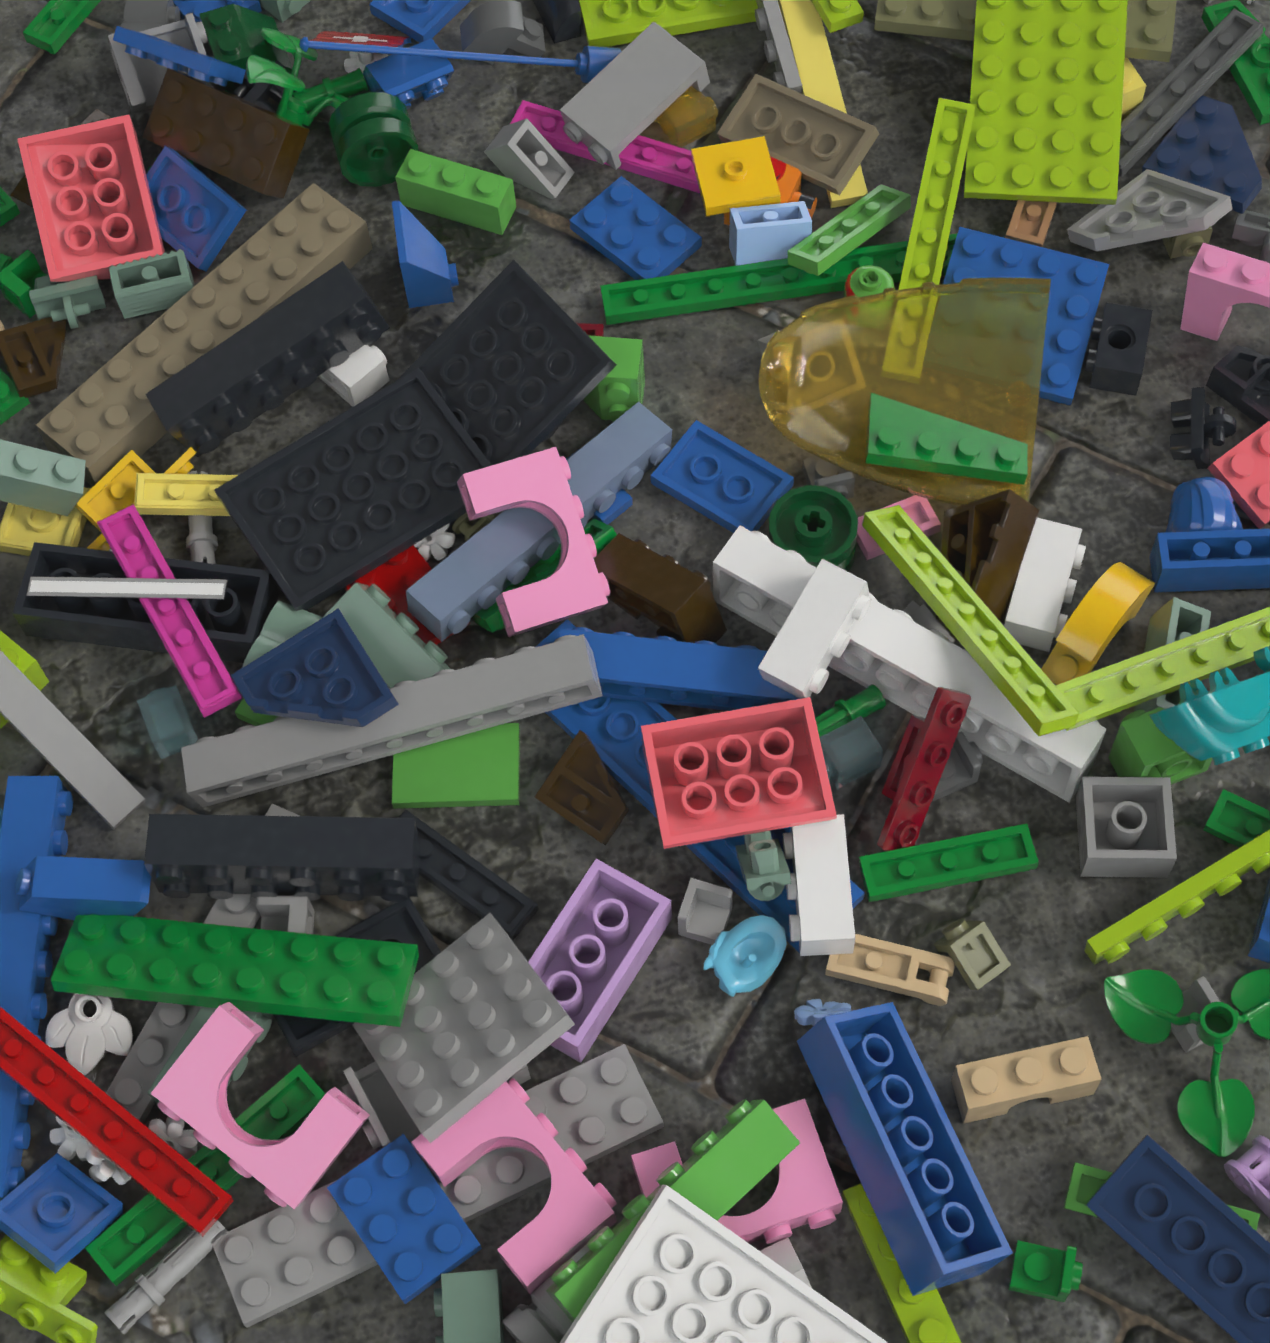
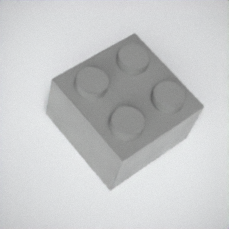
M1082 777L1076 795L1081 877L1168 878L1177 859L1170 778Z

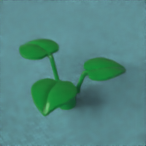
M270 28L261 29L260 33L268 43L292 53L294 57L291 74L280 65L257 55H250L247 60L246 72L249 84L270 83L284 87L282 100L275 114L301 126L303 124L310 126L313 119L325 107L332 106L337 109L341 103L350 99V97L334 93L333 97L326 96L307 114L305 112L307 105L292 97L294 90L304 92L305 89L303 81L297 78L302 57L316 61L318 57L317 51L308 48L307 52L301 50L299 46L301 39Z
M1270 968L1252 971L1245 974L1235 983L1230 999L1237 1010H1234L1224 1002H1212L1203 1008L1201 1014L1192 1012L1190 1015L1183 1017L1176 1016L1183 1007V993L1177 981L1170 975L1158 970L1144 969L1107 977L1104 981V996L1107 1008L1116 1025L1131 1039L1144 1044H1159L1164 1042L1169 1036L1171 1023L1178 1026L1193 1023L1196 1025V1033L1199 1039L1206 1045L1213 1047L1210 1082L1196 1080L1189 1083L1178 1098L1177 1114L1183 1129L1192 1139L1217 1157L1225 1158L1231 1155L1242 1145L1250 1132L1255 1116V1105L1250 1090L1242 1081L1227 1079L1219 1082L1223 1045L1229 1042L1238 1023L1243 1024L1247 1021L1255 1035L1270 1040Z

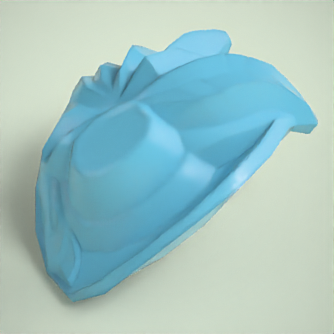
M759 915L740 922L730 931H721L715 943L709 949V956L704 961L703 970L714 968L715 976L719 979V988L731 997H734L736 993L751 992L762 986L780 963L787 945L785 929L773 917Z

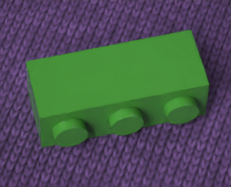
M409 150L395 177L400 202L404 206L503 235L516 209L513 179L416 150Z

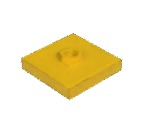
M765 136L691 149V158L706 216L728 213L730 208L780 203L781 195Z

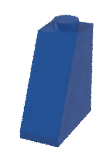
M36 856L25 869L21 868L17 875L15 894L20 895L18 910L75 920L76 915L91 914L135 916L149 902L151 876L143 860Z

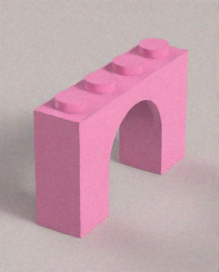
M1203 243L1189 270L1181 330L1218 341L1231 314L1232 305L1253 303L1270 308V263Z
M556 447L465 473L457 481L470 521L511 508H529L547 517L555 526L560 537L561 557L556 570L550 577L503 592L496 598L508 637L591 612L608 604L606 596L610 595L609 585L604 573H598L593 559L597 556L596 546L592 536L584 532L580 520L584 518L583 507L577 495L572 496L567 481L571 479L569 464L564 456L559 457Z
M227 1002L218 1006L151 1094L159 1100L157 1105L164 1114L176 1121L183 1119L195 1129L193 1135L200 1143L212 1150L217 1147L231 1159L228 1163L237 1173L245 1178L253 1176L266 1187L264 1190L265 1194L273 1202L281 1207L289 1205L295 1209L312 1191L370 1114L334 1087L324 1095L299 1129L289 1137L266 1140L252 1136L244 1131L230 1113L227 1103V1086L233 1070L264 1029L233 1004Z
M512 1078L510 1081L504 1082L433 1142L430 1143L420 1134L411 1143L417 1154L444 1187L482 1156L496 1149L506 1147L524 1149L533 1153L544 1162L551 1173V1191L546 1205L539 1215L497 1249L504 1263L527 1292L531 1294L549 1276H552L561 1265L582 1249L598 1231L606 1226L610 1228L617 1222L615 1212L612 1210L617 1203L600 1182L593 1187L583 1175V1172L587 1170L583 1160L571 1147L564 1152L554 1140V1137L558 1135L556 1128L542 1112L535 1117L525 1105L530 1100L529 1096L521 1085Z
M805 1098L773 1109L799 1140L800 1144L776 1165L779 1181L772 1197L764 1206L750 1214L742 1216L723 1215L718 1220L719 1223L747 1243L764 1238L767 1244L776 1243L792 1235L791 1229L809 1224L810 1229L821 1228L833 1223L836 1220L835 1215L841 1213L843 1201ZM675 1141L631 1155L641 1193L646 1198L660 1186L656 1179L665 1169L675 1162L682 1165Z

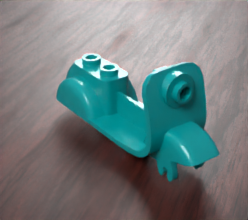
M1270 646L1253 652L1256 664L1265 673L1239 681L1234 673L1226 667L1219 670L1220 673L1218 671L1210 673V692L1197 678L1191 680L1190 684L1188 682L1180 684V703L1149 715L1155 726L1190 756L1199 761L1212 758L1214 765L1240 757L1238 751L1240 747L1243 748L1246 754L1270 745L1268 736H1270Z

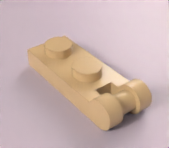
M855 934L853 953L831 954L825 975L919 998L932 1005L943 1006L947 1004L949 989L946 988L947 979L953 976L955 964L952 958ZM918 968L928 970L931 973L929 982L916 979Z

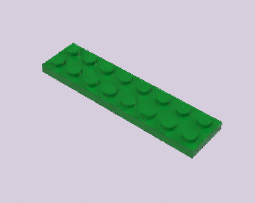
M76 915L51 978V983L56 992L218 1008V1006L230 1002L240 1011L401 1027L419 952L417 944L124 915Z

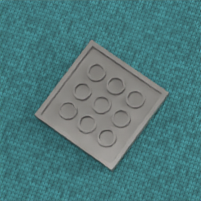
M489 913L414 974L401 1027L354 1023L352 1025L421 1134L431 1143L568 1031L575 1023L498 921Z

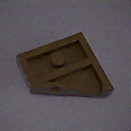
M51 316L0 331V356L20 398H27L57 389L67 331L66 319L53 322Z
M579 730L535 795V798L606 846L629 812V809L590 737Z

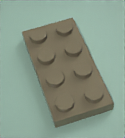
M755 74L717 135L724 143L765 136L771 157L798 168L802 173V179L840 196L877 139L879 132L875 126Z

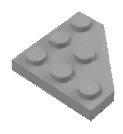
M1146 169L1118 190L1116 205H1098L1069 227L1067 231L1070 242L1094 251H1102L1206 230L1230 212L1232 204L1230 196Z

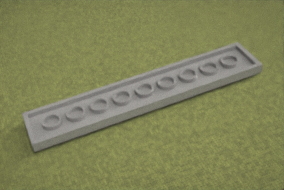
M625 1044L525 1091L530 1098L525 1105L535 1117L542 1112L558 1131V1135L554 1137V1140L564 1152L571 1147L585 1165L664 1127V1122ZM514 1147L500 1148L485 1154L445 1187L429 1169L465 1223L551 1182V1173L540 1158L527 1150ZM332 1183L309 1193L295 1209L289 1205L279 1207L228 1231L226 1235H223L213 1245L241 1320L246 1328L378 1265L327 1189Z

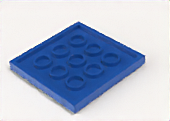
M959 227L930 326L922 367L1071 406L1109 264Z

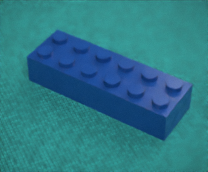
M893 1002L824 1016L797 1040L912 1296L982 1275L1013 1254Z

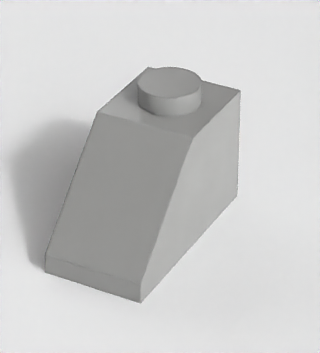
M527 118L503 126L484 151L507 178L513 179L514 182L550 199L558 196L575 173Z

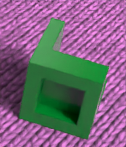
M26 250L0 272V289L5 299L30 319L36 314V311L31 302L29 291L34 290L36 278L47 276V274L41 270L35 255L30 250Z

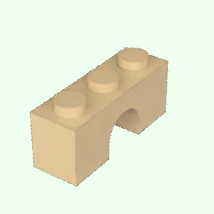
M1086 1036L956 1065L951 1082L964 1124L1007 1114L1011 1107L1032 1099L1049 1098L1050 1104L1094 1095L1102 1079L1089 1037Z

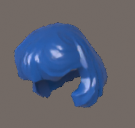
M1200 477L1183 482L1174 490L1166 532L1243 530V527L1235 510L1230 490L1221 480L1213 477Z

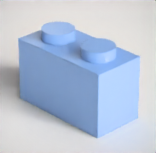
M804 201L730 208L729 248L735 266L788 258L787 251L812 234V220Z

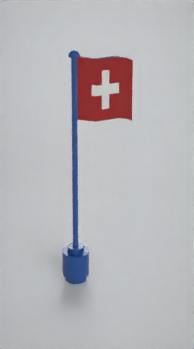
M335 31L320 32L316 38L308 40V37H303L299 42V46L304 52L311 48L575 67L576 75L581 76L583 83H589L622 52L620 48L585 46L582 53H577L576 60L404 48L405 44L411 43V37Z

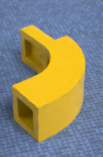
M1122 562L1112 565L1097 580L1077 606L1056 638L1058 642L1041 670L1056 685L1091 673L1115 634L1128 620L1135 618L1154 587L1155 582Z

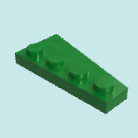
M1230 0L1204 7L1201 16L1209 33L1233 9L1242 12L1256 21L1258 20L1239 0ZM1263 27V34L1229 67L1259 125L1270 123V39L1265 35V27Z
M874 393L870 395L865 463L1024 485L1028 475V444Z

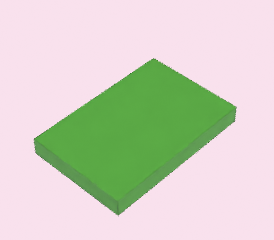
M505 723L394 754L392 779L393 808L519 805V723Z

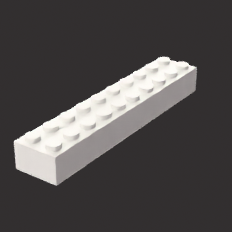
M739 526L713 561V596L716 603L777 636L816 567L807 563L799 553L793 550L785 551L771 543L770 539L759 531L751 532ZM870 593L868 597L872 601L866 615L861 621L854 620L847 632L851 637L845 651L839 658L833 656L828 666L866 688L874 684L879 688L884 698L918 717L926 718L938 687L961 691L970 695L971 701L959 729V732L962 731L968 742L974 741L982 754L1070 803L1079 789L1082 777L1087 776L1095 763L1106 728L1101 726L1096 720L1069 731L1064 729L1038 736L966 650L951 643L948 637L940 631L928 630L915 623L904 611L892 610L879 603Z

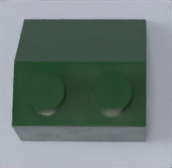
M230 4L199 14L207 35L211 54L215 59L246 70L249 56L257 55L272 62L279 61L285 66V70L291 74L293 67L287 52L268 43L260 33L262 28L279 31L274 18L236 4ZM229 80L227 86H223L224 90L229 93H233L236 89L233 82Z

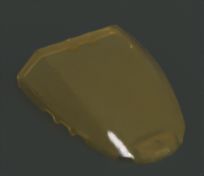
M968 278L962 279L960 283L942 285L925 282L916 288L896 290L894 287L886 288L879 294L864 297L852 295L806 309L783 330L775 332L762 355L759 370V390L766 413L782 435L799 448L842 469L852 471L854 474L902 492L961 506L1011 489L1029 502L1051 279ZM871 393L1028 444V475L1024 485L865 463L868 402Z

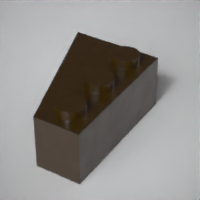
M1011 489L944 511L941 554L1001 623L1039 513V509ZM936 615V619L943 623L941 619Z
M620 533L594 558L598 573H604L609 585L610 595L606 597L636 620L643 615L659 627L656 631L657 636L673 637L680 642L696 643L697 641L705 640L716 643L727 631L710 589L712 584L700 571H690L680 566L670 555L665 554L662 556L652 551L643 541L639 539L633 541Z

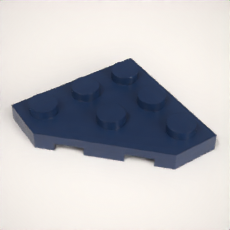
M1203 95L1181 116L1142 166V172L1149 169L1230 196L1232 210L1241 214L1245 212L1262 189V177L1232 105Z
M339 608L231 675L248 706L254 713L364 727L399 705Z

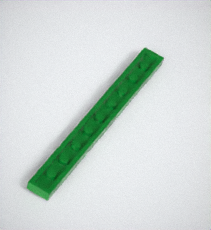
M957 234L949 235L941 276L946 275ZM909 241L855 248L819 276L809 274L804 270L789 265L788 258L600 285L606 325L844 291L847 276L854 269L867 265L881 267L890 274L894 283H898L901 280Z

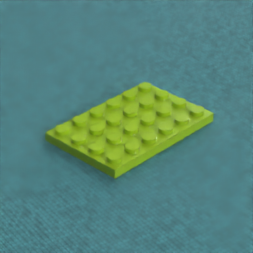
M976 0L970 104H975L976 107L966 151L964 198L1116 205L1128 0Z

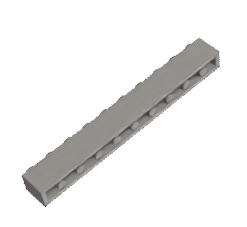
M584 634L579 636L566 635L559 637L554 643L540 647H523L516 650L514 654L501 658L480 659L472 666L462 669L441 670L430 678L419 681H402L390 689L399 705L364 727L279 716L273 722L259 726H242L236 729L234 733L224 736L200 738L195 744L181 747L187 793L200 806L207 807L602 697L593 651Z

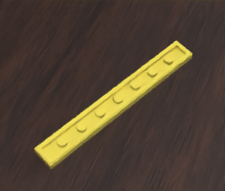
M778 0L801 79L802 94L847 114L823 22L811 0ZM861 165L858 166L840 196L827 190L831 208L852 205L868 194Z

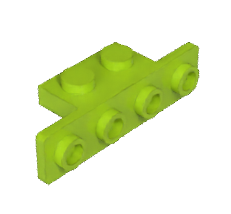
M6 1235L0 1241V1310L17 1319L26 1329L36 1330L56 1341V1343H96L97 1325L65 1307L86 1284L87 1271L68 1262L55 1274Z

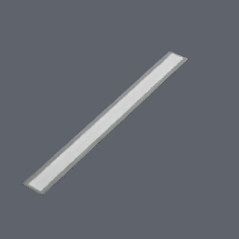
M30 577L27 596L224 599L227 580Z

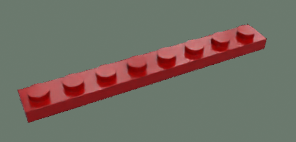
M0 1007V1070L203 1237L234 1201L232 1196Z

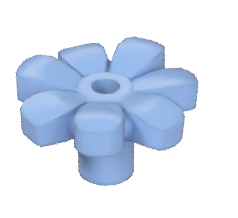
M811 999L806 1001V1005L799 1006L794 1010L795 1019H797L800 1025L814 1026L824 1016L851 1011V1005L835 1001H828L822 1005L821 999Z

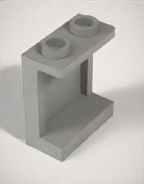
M193 13L186 14L183 20L140 31V33L151 35L206 55L203 44L208 43L207 35L202 22H195ZM114 34L108 35V46L131 113L153 108L167 67L156 64L155 61L126 53V45L114 41Z

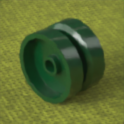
M368 92L356 95L341 103L331 115L329 129L343 176L354 184L378 187L395 182V177L409 150L419 151L406 105L396 96L384 92Z
M816 485L798 487L780 497L770 512L769 539L771 543L785 551L793 550L799 553L807 563L816 568L821 559H824L847 572L850 571L855 561L858 517L852 503L840 492L826 486Z

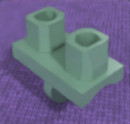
M49 275L36 278L34 290L29 291L38 320L51 316L53 322L68 319L71 329L79 328L77 316L90 314L91 311L106 308L97 275L60 284L51 282Z
M770 831L743 835L744 844L737 845L735 848L747 890L755 899L760 901H770L777 898L782 893L785 885L792 884L790 870L778 838L771 839Z

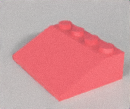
M130 115L17 139L51 282L73 281L97 275L98 280L111 279L109 272L111 265L117 266L119 263L124 265L126 261L132 263L134 259L139 261L141 258L147 259L149 256L154 258L156 254L162 256L165 251L137 134Z
M810 697L641 726L642 746L664 849L837 818Z

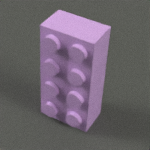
M595 859L529 960V964L575 1023L574 1026L555 1040L551 1046L580 1063L672 920L670 899L598 859Z

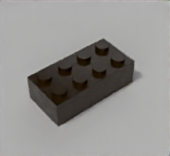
M167 68L143 138L162 147H170L181 156L257 192L284 199L310 129L210 83L191 77L187 73Z

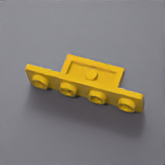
M190 447L164 474L189 473L194 468L190 460L197 452ZM131 450L77 502L75 507L102 533L97 524L98 521L133 504L135 505L136 473L155 472ZM103 533L87 547V549L103 551L111 549Z

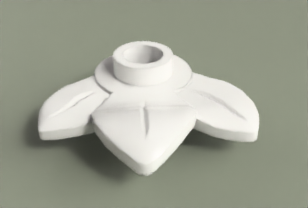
M74 994L70 1000L69 1007L56 1013L48 1023L46 1045L52 1048L65 1047L68 1063L85 1076L98 1064L105 1050L116 1055H128L133 1046L132 1027L125 1016L114 1011L111 997ZM92 1000L95 1002L97 1010L92 1017H87L83 1012V1007L86 1002Z

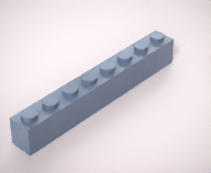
M637 402L567 459L571 472V479L567 481L572 496L577 495L584 511V518L580 519L583 529L587 521L594 516L596 510L600 513L608 510L614 503L616 493L619 490L634 488L641 481L644 473L654 465L659 466L672 450V429L640 402ZM529 508L504 510L406 590L408 612L441 642L450 634L461 632L475 613L482 608L487 609L491 607L503 590L511 584L520 583L527 576L533 565L541 559L547 560L555 553L561 543L555 526L543 514Z

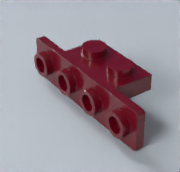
M938 687L926 718L911 715L882 790L883 795L893 800L877 842V846L883 850L890 851L915 845L945 765L950 757L959 729L966 716L971 701L970 695L961 691Z

